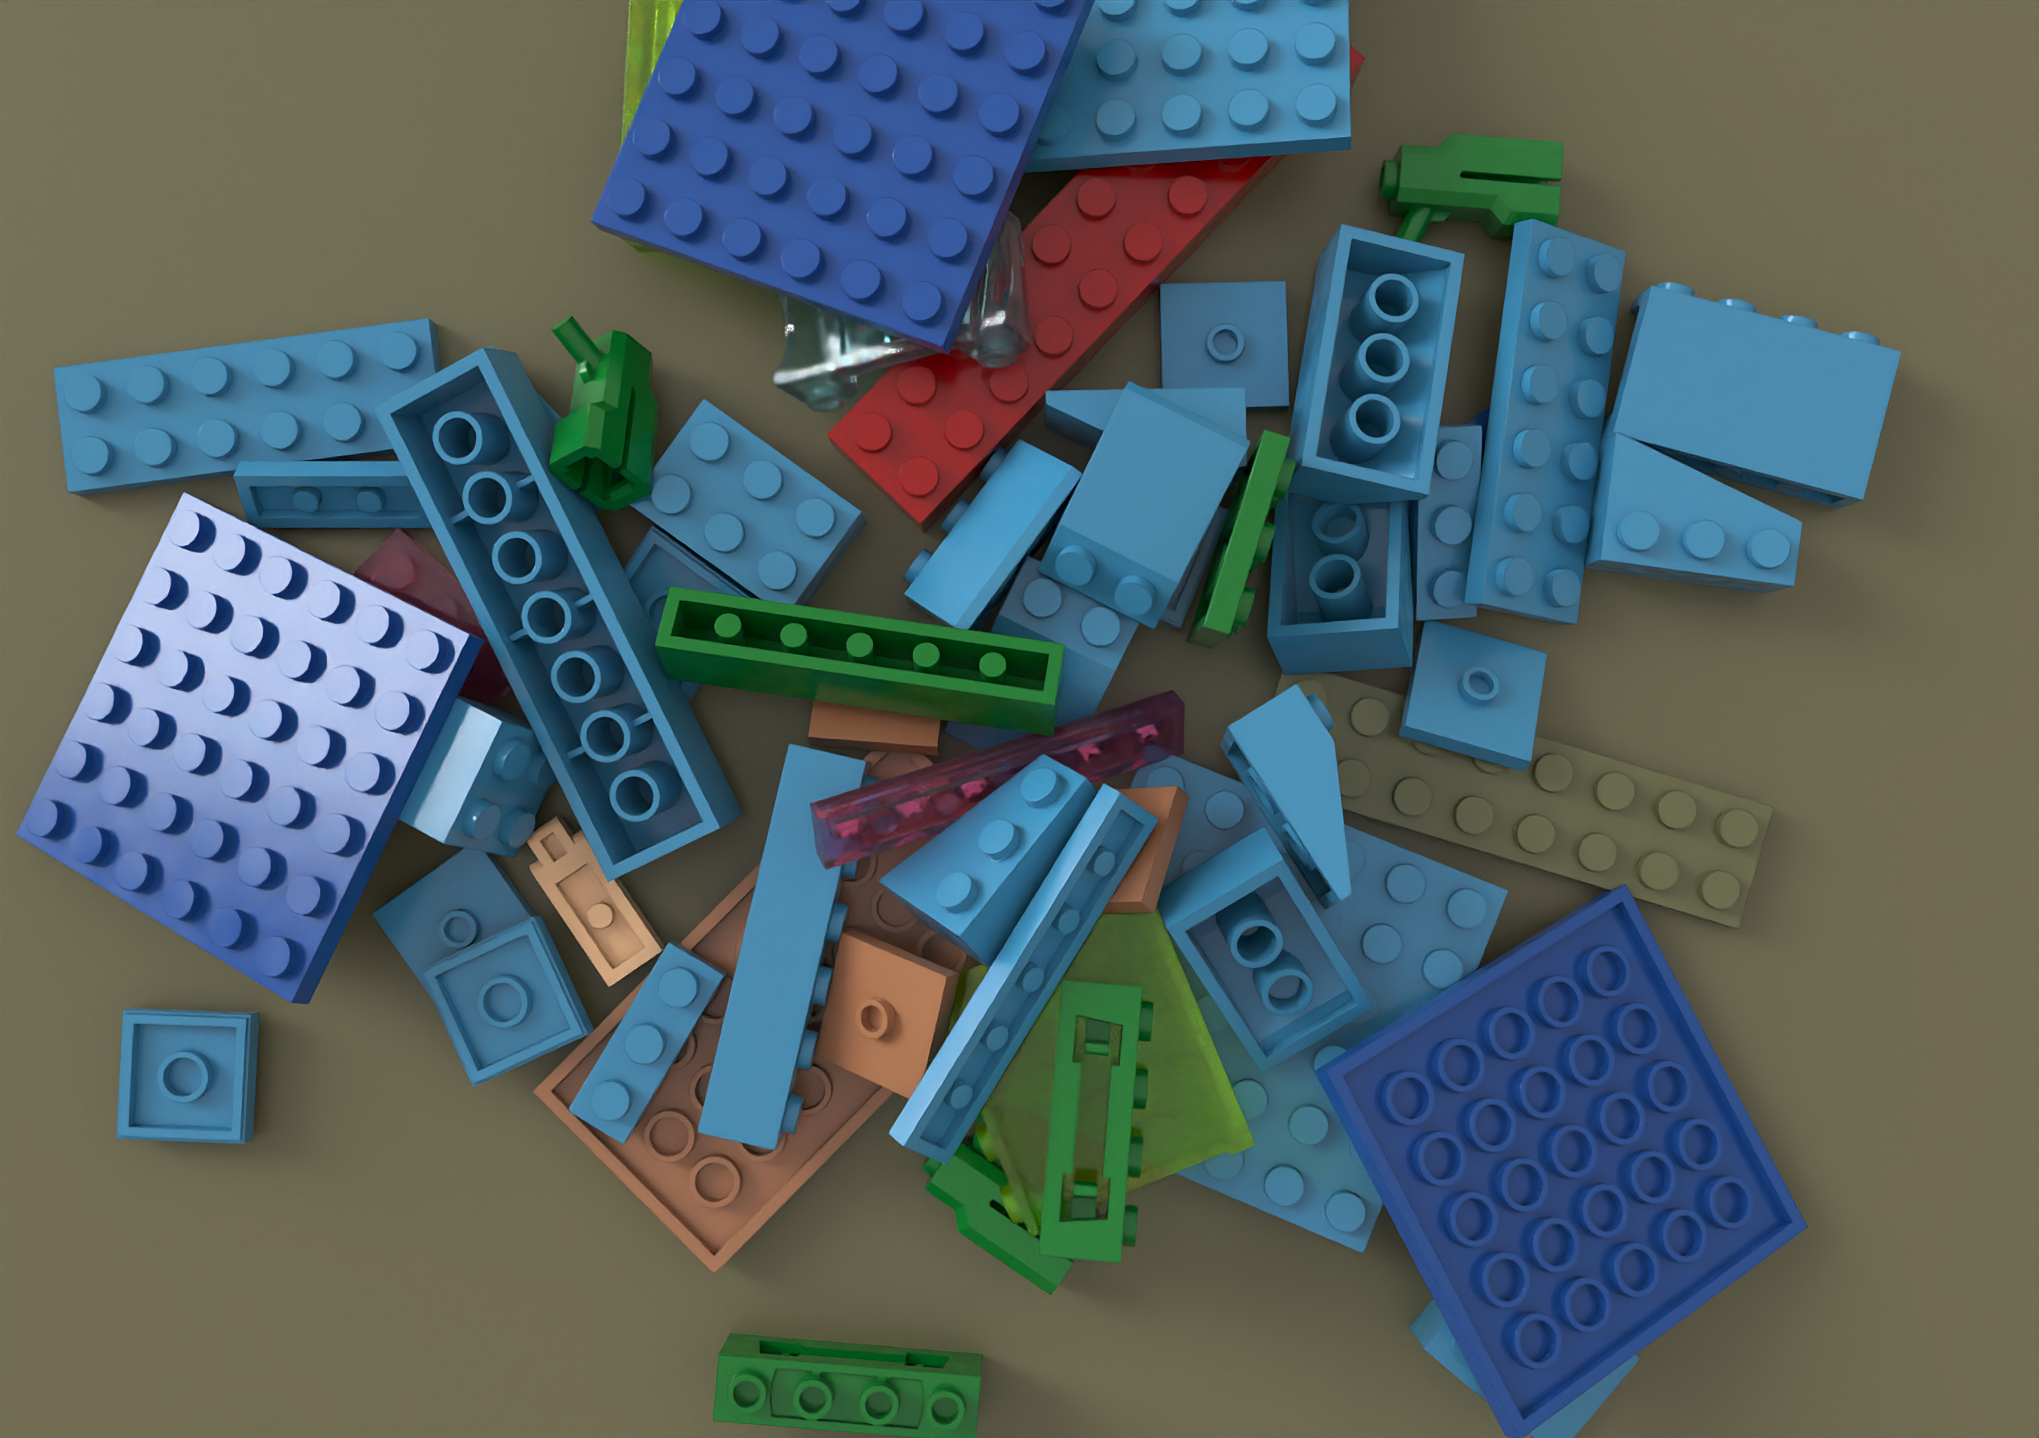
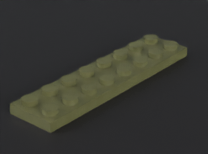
M1280 668L1271 699L1297 684L1305 697L1313 693L1321 700L1334 722L1335 727L1328 732L1335 742L1342 810L1601 889L1613 890L1626 884L1634 899L1730 928L1739 929L1774 810L1773 806L1535 735L1531 762L1524 771L1516 770L1399 736L1406 695L1329 672L1284 675Z

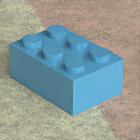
M703 399L653 468L650 494L629 504L760 599L802 606L809 604L868 522L862 511L705 399Z

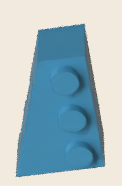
M1615 432L1603 439L1600 444L1584 569L1767 594L1795 585L1802 522L1638 441Z
M1042 754L879 879L878 882L916 919L990 969L1098 791L1086 777Z

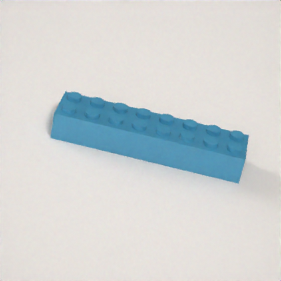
M482 347L374 407L373 409L607 881L610 882L742 817L744 814L678 680L668 679L655 648L657 637L590 501L580 494L581 487L573 490L552 475L549 462L554 428L517 353Z

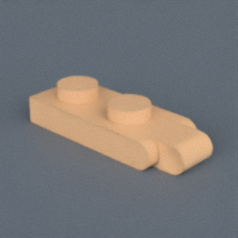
M557 815L532 832L527 843L538 859L530 864L529 868L608 987L615 985L663 952L665 949L664 944L621 880L616 878L610 882L607 881L582 829L573 834L563 818Z

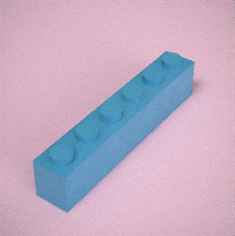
M789 743L698 1133L776 1150L783 1140L784 1133L795 1135L804 1096L794 1094L799 1069L810 1071L813 1064L819 1032L809 1030L814 1005L824 1007L826 1005L834 969L824 966L829 941L840 942L841 933L844 932L848 916L849 904L839 902L844 877L856 878L863 852L864 841L854 839L859 813L871 814L876 797L879 777L869 775L871 762Z

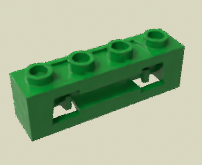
M1062 979L1038 1256L1121 1263L1122 1246L1135 1247L1138 1206L1126 1205L1125 1203L1127 1178H1140L1143 1137L1131 1136L1133 1109H1146L1149 1072L1148 1069L1136 1068L1138 1041L1151 1042L1154 1002L1141 1001L1143 986ZM1080 1016L1087 1018L1084 1054L1109 1056L1111 1024L1121 1026L1118 1065H1110L1101 1172L1103 1178H1109L1106 1214H1095L1098 1193L1097 1182L1073 1180L1071 1216H1060L1063 1174L1073 1175L1082 1062L1073 1061L1076 1017Z
M730 1333L718 1354L713 1421L910 1438H976L983 1354ZM906 1364H914L915 1366H906Z

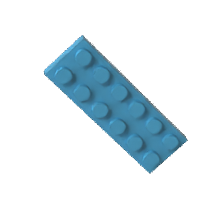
M1529 219L1514 224L1464 604L1558 625H1577L1626 251L1536 219Z
M429 318L53 368L68 493L84 496L233 476L240 461H347L396 454L373 408L442 370L436 323Z

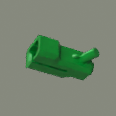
M1453 133L1437 147L1401 144L1393 160H1383L1378 187L1379 198L1388 199V215L1405 216L1395 237L1420 243L1429 224H1440L1445 220L1478 222L1492 238L1511 240L1513 239L1514 224L1517 222L1536 219L1556 227L1559 217L1561 186L1548 185V182H1560L1562 179L1563 143Z
M571 314L559 321L551 329L577 364L569 416L555 423L549 466L552 475L573 490L581 487L580 494L599 508L617 511L649 495L651 490L660 408L651 391L652 353L628 333L611 330L592 341Z
M985 1103L978 1114L973 1141L965 1136L948 1165L929 1157L926 1158L920 1169L929 1175L924 1190L954 1210L960 1234L1051 1295L1066 1276L1074 1261L1068 1258L1038 1256L1045 1183L1036 1185L1008 1166L1006 1155L997 1149L1006 1108L993 1103ZM1063 1185L1060 1216H1071L1073 1192ZM1096 1208L1095 1214H1100L1099 1210Z

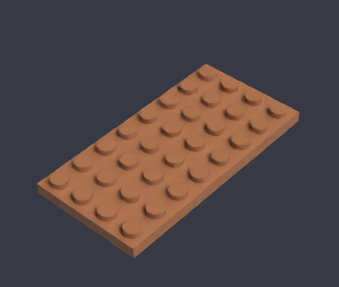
M870 751L862 760L871 762L869 775L879 777L871 814L859 813L854 839L864 841L856 878L844 877L839 902L849 904L844 932L857 930L960 973L945 1037L946 1040L989 968L916 919L878 880L972 809L975 804L926 755ZM761 862L680 943L728 974L629 1140L624 1144L620 1143L572 1114L568 1109L647 977L533 1091L713 1274L894 1093L815 1055L810 1071L799 1069L794 1094L804 1096L795 1135L784 1133L783 1140L776 1150L697 1132ZM829 941L824 966L834 968L839 946L838 942ZM814 1005L809 1030L817 1031L819 1034L825 1011L824 1006Z

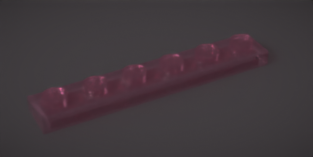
M1173 690L1055 726L1054 737L1030 734L810 803L816 853L825 870L941 833L1042 754L1086 777L1091 784L1166 760L1172 755L1184 754L1185 704Z

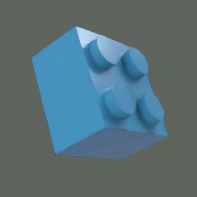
M457 696L398 819L443 844L515 858L520 847L531 836L535 827V815L548 788L557 781V778L529 721L511 712Z

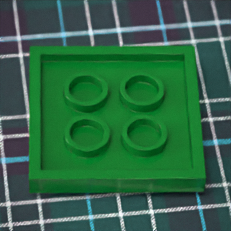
M1264 430L1247 455V468L1235 484L1228 507L1229 514L1218 539L1186 642L1211 649L1224 638L1229 639L1232 633L1236 634L1239 627L1244 628L1256 592L1255 589L1245 586L1246 580L1252 570L1256 571L1259 563L1263 564L1265 562L1276 528L1275 524L1265 522L1271 508H1276L1279 498L1284 499L1296 465V460L1285 457L1291 440L1290 437Z

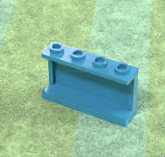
M1662 282L1656 286L1651 285L1634 299L1631 313L1637 315L1614 408L1612 414L1604 418L1601 441L1613 433L1619 432L1703 474L1835 509L1864 500L1901 351L1879 346L1880 339L1871 334L1850 331L1838 335L1817 329L1818 323L1807 317L1784 315L1778 319L1756 313L1757 308L1755 305L1743 300L1721 299L1718 302L1698 298L1694 296L1695 291L1692 288L1678 283Z

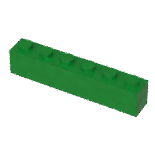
M673 586L669 588L655 642L656 651L668 679L1053 737L1064 679L1065 644Z

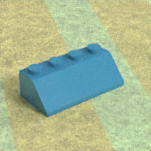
M1345 224L1339 226L1318 259L1289 433L1291 440L1285 456L1296 460L1287 492L1337 504L1420 500L1429 496L1465 254Z

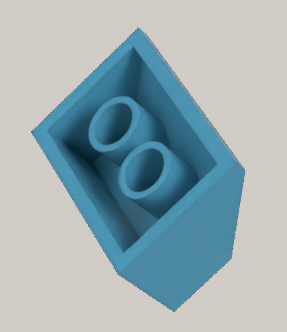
M1018 439L1010 452L1000 447L981 471L979 478L986 484L972 503L962 498L945 519L941 529L947 532L948 535L935 553L932 554L927 549H924L907 570L903 580L910 584L904 593L907 600L942 626L979 631L1013 585L1027 555L1033 558L1061 520L1083 474L1073 466L1021 439Z

